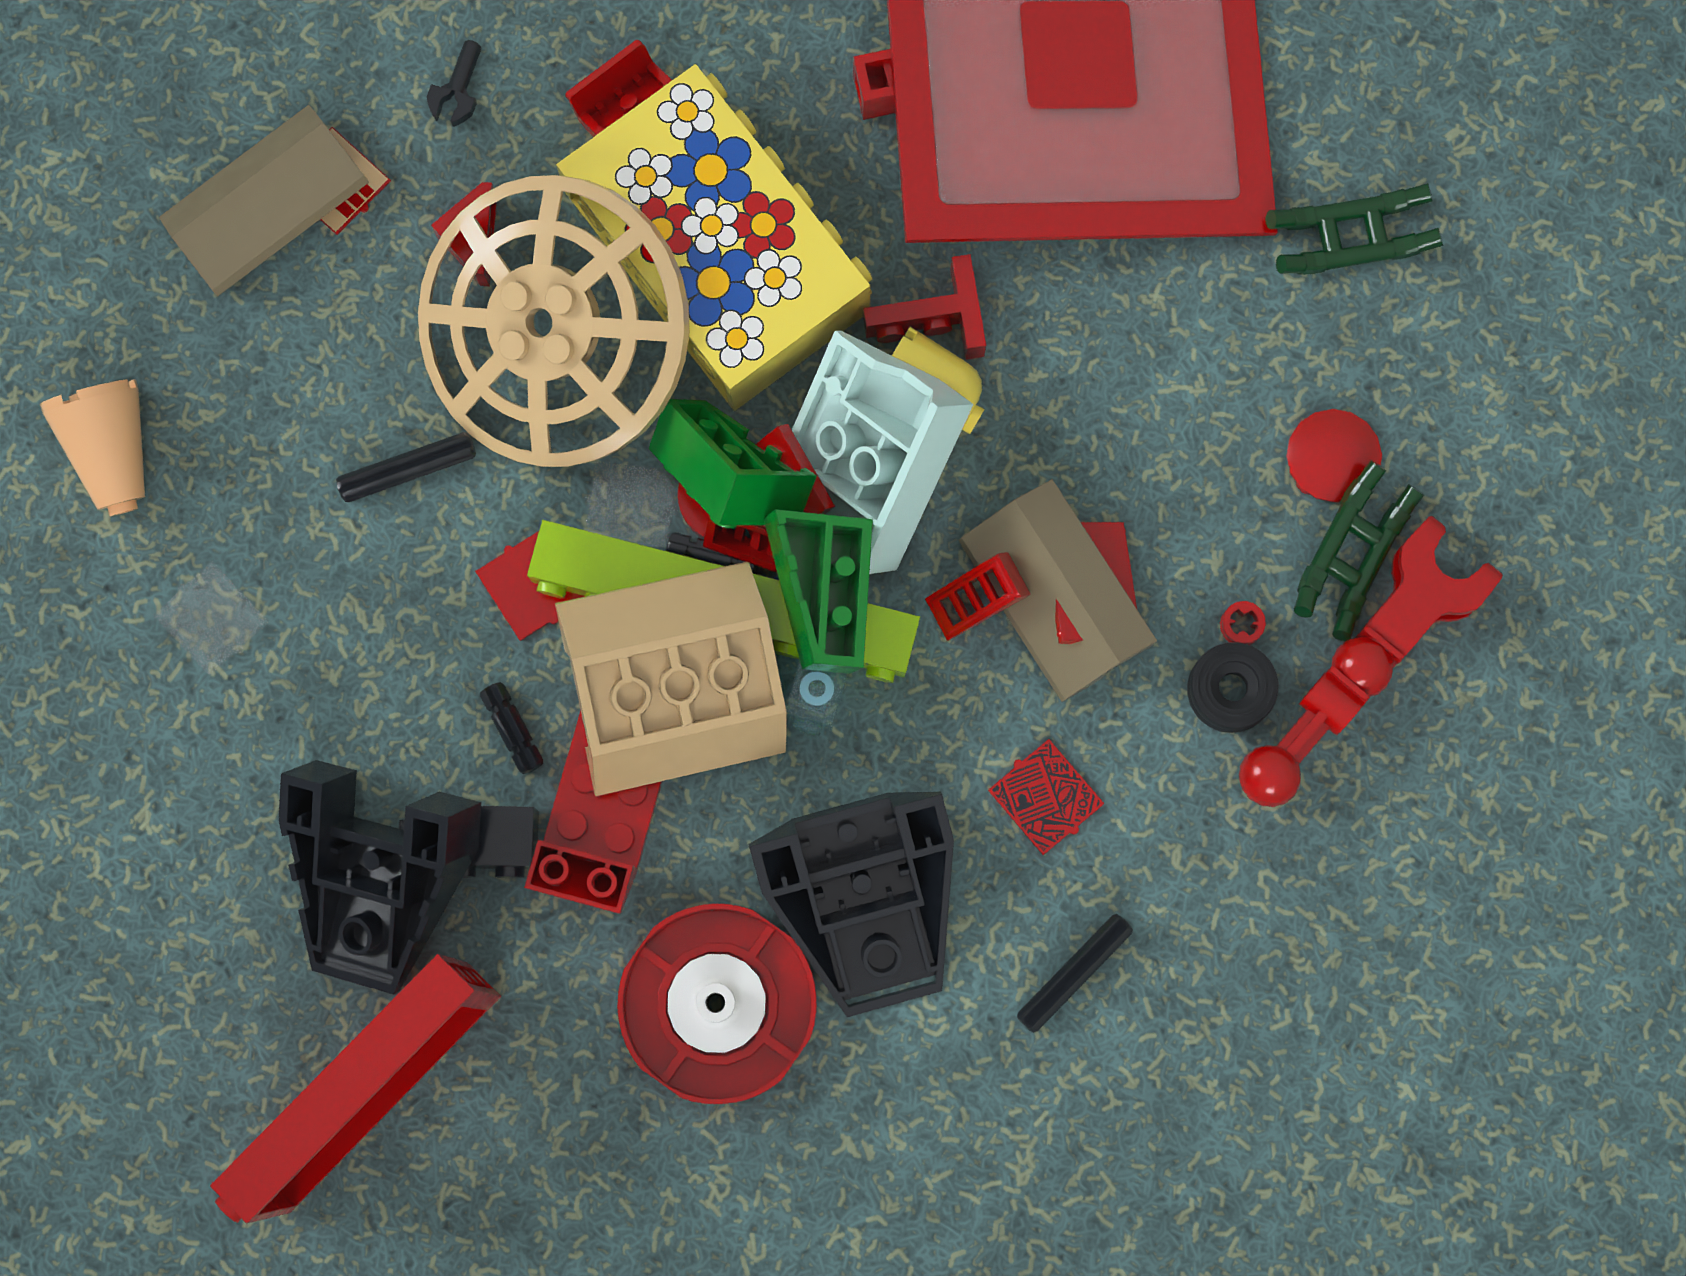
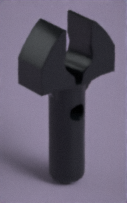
M472 40L464 42L449 83L441 87L431 84L427 94V102L435 121H438L443 103L450 100L453 95H455L457 101V108L454 110L450 121L452 126L455 127L465 122L473 115L477 102L475 98L468 96L466 90L481 52V46L477 42Z

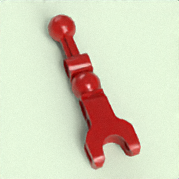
M1429 516L1393 555L1391 574L1394 587L1391 595L1355 638L1345 641L1337 648L1332 657V666L1299 702V705L1306 710L1276 746L1265 745L1257 747L1243 759L1240 765L1239 781L1247 797L1261 806L1268 807L1283 805L1291 800L1300 787L1301 771L1299 764L1326 732L1330 730L1337 736L1370 697L1378 695L1387 688L1392 678L1393 668L1402 661L1434 622L1458 621L1467 618L1478 609L1502 579V572L1492 564L1485 563L1477 572L1465 579H1453L1443 574L1436 564L1434 551L1440 539L1446 533V527L1434 516Z

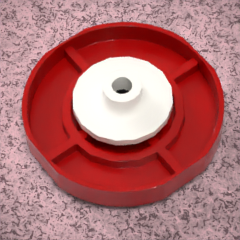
M705 904L679 911L665 918L652 928L623 970L618 991L617 1009L620 1029L626 1047L641 1070L682 1099L704 1104H729L758 1096L783 1080L812 1037L817 1014V996L813 974L808 961L792 937L752 909L731 904ZM715 995H722L725 999L724 1009L720 1012H713L709 1007V1001Z

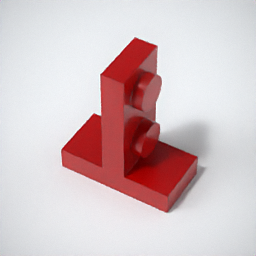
M971 254L951 258L950 271L954 294L863 308L866 338L877 337V341L880 343H890L901 340L903 336L905 337V332L908 331L909 327L915 330L924 329L925 335L934 336L948 333L952 330L953 324H960L966 360L984 357L986 340Z

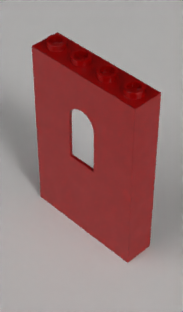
M436 954L210 1185L219 1195L215 1203L220 1210L234 1222L238 1223L242 1219L246 1224L291 1213L492 1007L501 995L468 962Z

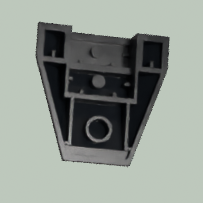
M941 791L884 793L793 818L749 843V849L763 896L800 947L846 1017L942 991L954 839ZM935 975V981L849 1005L845 1001Z

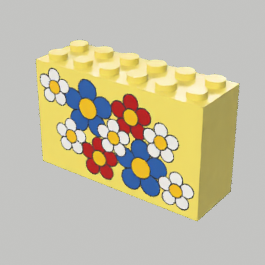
M694 64L565 157L556 166L560 176L589 180L615 191L636 205L657 227L671 248L684 281L689 304L690 333L687 351L733 411H736L831 340L834 331H844L863 317V308L870 307L872 291L869 282L872 280V277L859 258L855 256L850 260L841 249L840 245L843 243V240L835 227L827 219L821 223L811 211L814 204L805 189L799 183L792 186L781 173L785 170V167L776 152L770 146L762 149L753 135L756 134V130L745 113L740 109L734 113L724 99L728 96L719 80L712 73L705 76L699 67ZM565 192L606 246L610 245L630 228L619 216L598 202L578 194ZM642 244L620 263L661 318L668 322L667 302L662 280L650 253Z

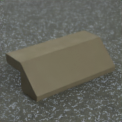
M307 105L162 214L159 219L171 238L218 297L368 184L369 181L312 107Z
M1053 479L1014 499L960 538L961 546L975 567L998 553L1008 552L1031 595L1003 611L1061 702L1102 679L1112 669L1150 648L1157 642V639ZM994 572L987 575L999 598L1005 595ZM1056 599L1083 641L1072 644L1058 643L1055 622Z

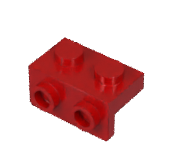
M635 40L568 90L565 97L579 122L595 137L671 82L672 79L652 61L645 45L640 40Z

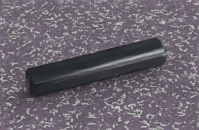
M462 432L341 475L336 479L337 488L345 502H352L473 459L476 456L475 447L470 435Z
M1118 914L1112 915L1018 1012V1020L1029 1031L1037 1032L1132 934L1133 929L1129 923Z

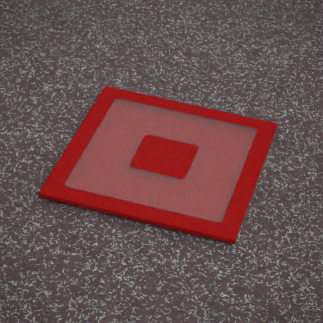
M887 0L905 243L1275 236L1278 233V229H1269L1265 221L1267 212L1269 210H1276L1255 0Z

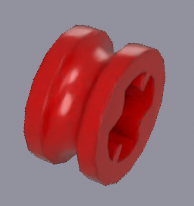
M1239 601L1230 605L1220 621L1221 633L1228 642H1239L1248 645L1253 644L1260 638L1266 626L1265 615L1261 608L1248 601ZM1237 612L1238 615L1243 617L1249 613L1255 620L1250 625L1251 628L1255 629V632L1250 636L1245 631H1241L1238 634L1233 632L1230 626L1236 621L1230 619L1231 615Z

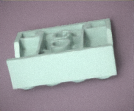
M834 331L792 428V432L835 505L826 515L873 519L869 574L895 571L903 558L974 404L940 379L843 331Z

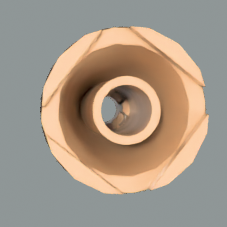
M127 379L76 390V394L69 396L70 400L63 401L61 395L43 401L40 404L42 413L97 510L107 508L110 516L137 510L136 500L145 497L139 388L136 380L133 379L129 382Z

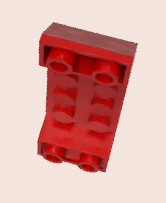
M580 711L543 841H537L524 888L621 914L638 871L663 781L595 796L585 747H588Z

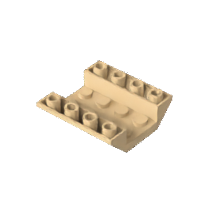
M749 562L555 603L564 650L570 656L588 743V747H585L595 796L786 753L787 712L768 616Z

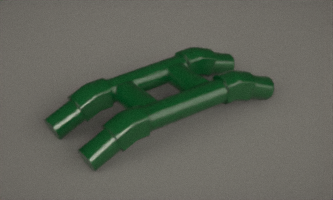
M1423 184L1406 190L1403 188L1383 193L1380 196L1316 207L1312 205L1283 210H1269L1265 218L1269 229L1303 230L1318 226L1323 250L1279 255L1276 259L1277 271L1280 274H1316L1325 272V270L1388 259H1403L1443 246L1439 228L1388 240L1383 216L1396 214L1410 210L1411 207L1432 202L1429 184ZM1363 218L1369 244L1342 248L1336 222Z
M1372 460L1369 461L1359 477L1353 480L1340 501L1341 505L1312 562L1306 567L1297 589L1298 597L1294 606V612L1300 617L1308 618L1313 615L1317 598L1321 595L1328 574L1349 587L1345 589L1336 611L1337 619L1332 632L1333 637L1339 641L1351 639L1356 620L1359 619L1362 608L1367 600L1366 595L1396 537L1400 535L1403 527L1411 518L1410 514L1424 497L1422 492L1408 484L1397 501L1392 503L1385 512L1378 527L1359 516L1358 513L1362 511L1364 505L1373 494L1372 490L1386 472L1382 466ZM1348 532L1370 545L1358 570L1336 557Z

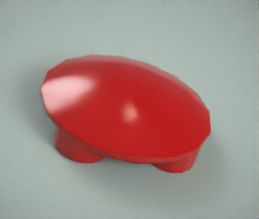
M1329 409L1315 412L1298 424L1289 438L1286 457L1290 474L1301 492L1311 495L1318 500L1337 503L1341 501L1350 484L1355 478L1359 477L1370 460L1381 466L1382 452L1377 435L1366 421L1352 412Z

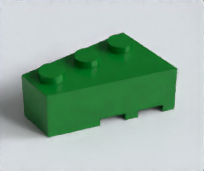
M669 399L659 416L649 446V450L663 464L664 469L677 479L686 489V493L699 503L715 524L724 528H736L738 525H765L764 518L775 509L803 512L817 477L816 474L807 468L794 471L782 463L780 459L783 452L774 446L769 445L764 451L747 439L749 429L706 400Z
M775 509L764 518V523L802 669L850 674L864 668L873 519Z

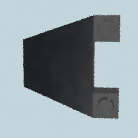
M315 760L281 773L279 825L282 836H289L294 863L288 865L292 881H299L304 908L298 911L311 970L393 995L398 993L478 851L482 802L437 792L405 806L404 830L354 817L357 770Z

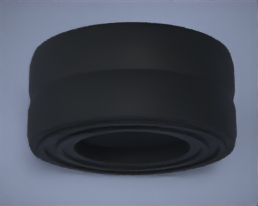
M1239 642L1223 643L1204 653L1192 668L1187 683L1189 703L1196 716L1207 726L1227 733L1242 732L1260 723L1273 709L1279 689L1276 670L1267 656L1257 648ZM1229 674L1241 677L1246 685L1245 696L1238 701H1230L1224 698L1219 690V683L1222 677Z

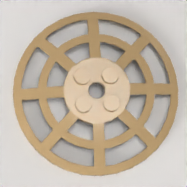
M560 175L529 176L503 183L480 195L463 209L443 232L429 258L421 284L418 307L419 341L425 367L437 395L451 416L470 436L493 452L517 462L541 467H569L600 460L625 448L642 435L663 412L677 387L686 361L690 333L689 304L683 277L671 248L657 227L636 205L615 191L589 180ZM543 190L538 220H527L509 225L488 238L475 218V215L484 208L505 197L526 191ZM563 192L578 194L598 202L619 216L630 228L610 245L606 246L600 239L585 229L567 222L558 221ZM461 231L474 253L469 257L458 276L451 305L433 304L434 285L442 260L454 238ZM536 235L533 264L521 266L511 271L496 250L514 239ZM556 236L575 242L590 252L594 258L577 273L563 266L553 264ZM642 244L650 253L662 280L667 302L668 322L639 320L634 289L620 262ZM483 265L497 286L490 296L487 308L465 307L470 284L480 266ZM606 274L611 278L618 294L622 319L600 317L598 303L590 289ZM540 309H545L552 318V328L546 336L540 335L534 327V317ZM431 323L450 325L455 355L463 374L468 380L467 384L455 398L450 393L438 366L432 340ZM464 326L486 328L487 337L494 354L479 370L475 367L468 351ZM599 337L621 339L615 361L602 381L586 363L592 356ZM637 340L667 342L665 358L657 381L644 404L634 414L614 392L619 388L631 367L636 352ZM506 369L521 378L527 379L528 408L507 400L491 387ZM571 376L587 394L585 398L570 406L548 410L547 381ZM482 397L501 413L516 420L528 422L532 451L519 449L495 439L475 425L467 416L468 412ZM600 407L620 427L609 437L586 448L564 453H551L549 424L573 421Z

